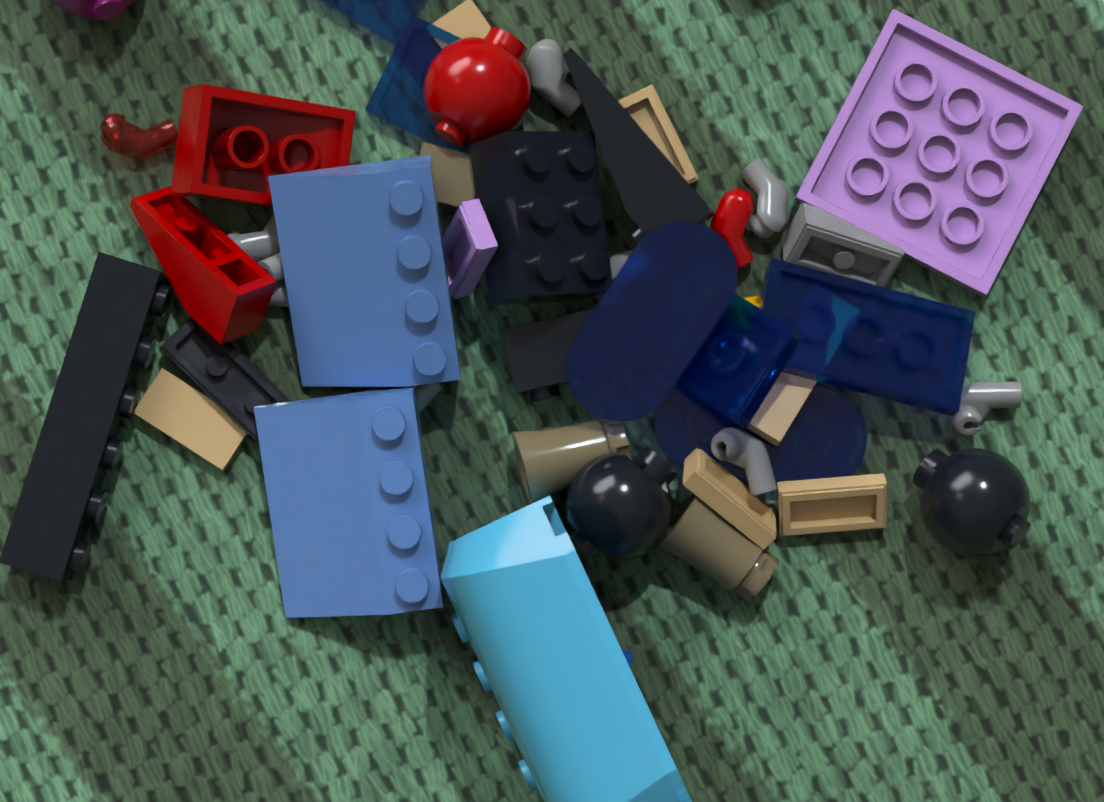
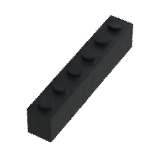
M98 252L4 544L0 563L60 582L72 580L74 572L79 574L83 572L91 550V543L85 542L90 522L99 521L107 501V492L101 490L107 469L114 471L122 455L124 441L117 439L123 419L130 420L134 415L133 411L138 405L140 389L134 388V384L140 367L147 369L154 355L156 338L151 337L150 334L156 316L162 318L165 316L172 298L173 288L166 285L168 277L165 273Z

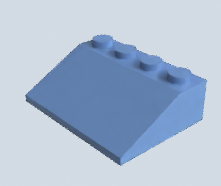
M431 155L269 176L268 180L302 387H410L461 380L460 356Z
M415 386L393 387L255 406L254 413L285 618L392 615L443 608L445 592L440 578L442 570Z

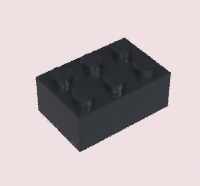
M506 131L470 144L476 199L479 198L498 244L494 255L485 269L489 305L576 301L614 292L594 131Z

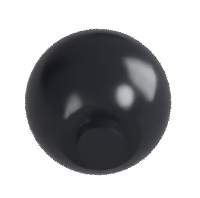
M647 445L637 456H631L632 460L623 452H610L600 455L586 463L571 481L566 497L567 520L576 530L569 537L593 559L600 551L611 560H630L640 557L654 549L666 536L671 526L674 515V499L671 496L669 484L678 474Z
M968 448L956 451L948 456L940 449H936L924 458L915 471L912 481L913 484L922 490L920 510L924 524L932 537L946 549L964 556H987L1001 551L1006 546L1013 549L1029 531L1031 523L1027 521L1030 512V494L1027 483L1020 470L1003 455L987 449Z

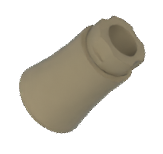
M619 417L608 419L601 423L596 419L576 425L546 430L512 432L514 452L529 504L569 489L576 473L586 463L600 455L610 452H623L632 460L627 434Z
M692 492L674 512L673 520L666 536L656 546L706 574L727 591L733 589L746 601H749L762 590L779 563V560L765 549H761Z

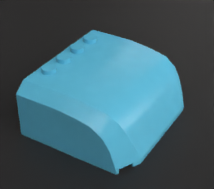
M550 495L450 542L440 577L456 611L450 614L463 644L470 641L478 661L474 662L473 666L485 692L487 693L492 690L501 708L500 711L495 713L507 740L510 742L515 739L524 759L518 761L530 790L538 789L543 802H692Z

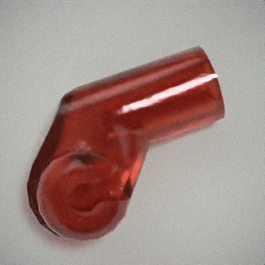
M113 113L106 116L100 125L101 139L109 150L133 160H146L177 145L178 130L171 118L145 130L125 121L124 115Z

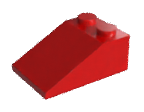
M208 84L185 87L183 90L171 194L273 208L269 176L349 166L355 111Z

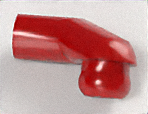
M744 189L731 190L723 195L710 225L711 233L731 271L741 268L754 260L743 237L753 213L754 200L751 194Z

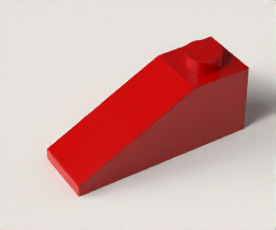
M171 186L132 198L130 208L185 311L221 345L260 330L277 281L185 196L171 194Z

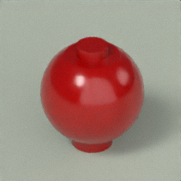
M492 27L484 39L479 37L459 39L447 45L435 56L428 67L423 92L428 114L437 125L435 132L442 139L452 145L462 147L464 143L472 144L506 131H514L520 125L530 105L531 82L528 71L521 63L527 48L518 38L505 30Z

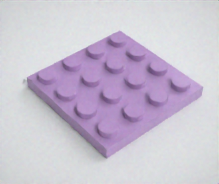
M893 9L794 200L801 204L806 203L821 208L903 249L904 257L984 297L988 294L1083 106Z

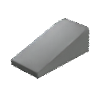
M802 203L782 240L784 264L880 295L904 256L903 249L821 208Z

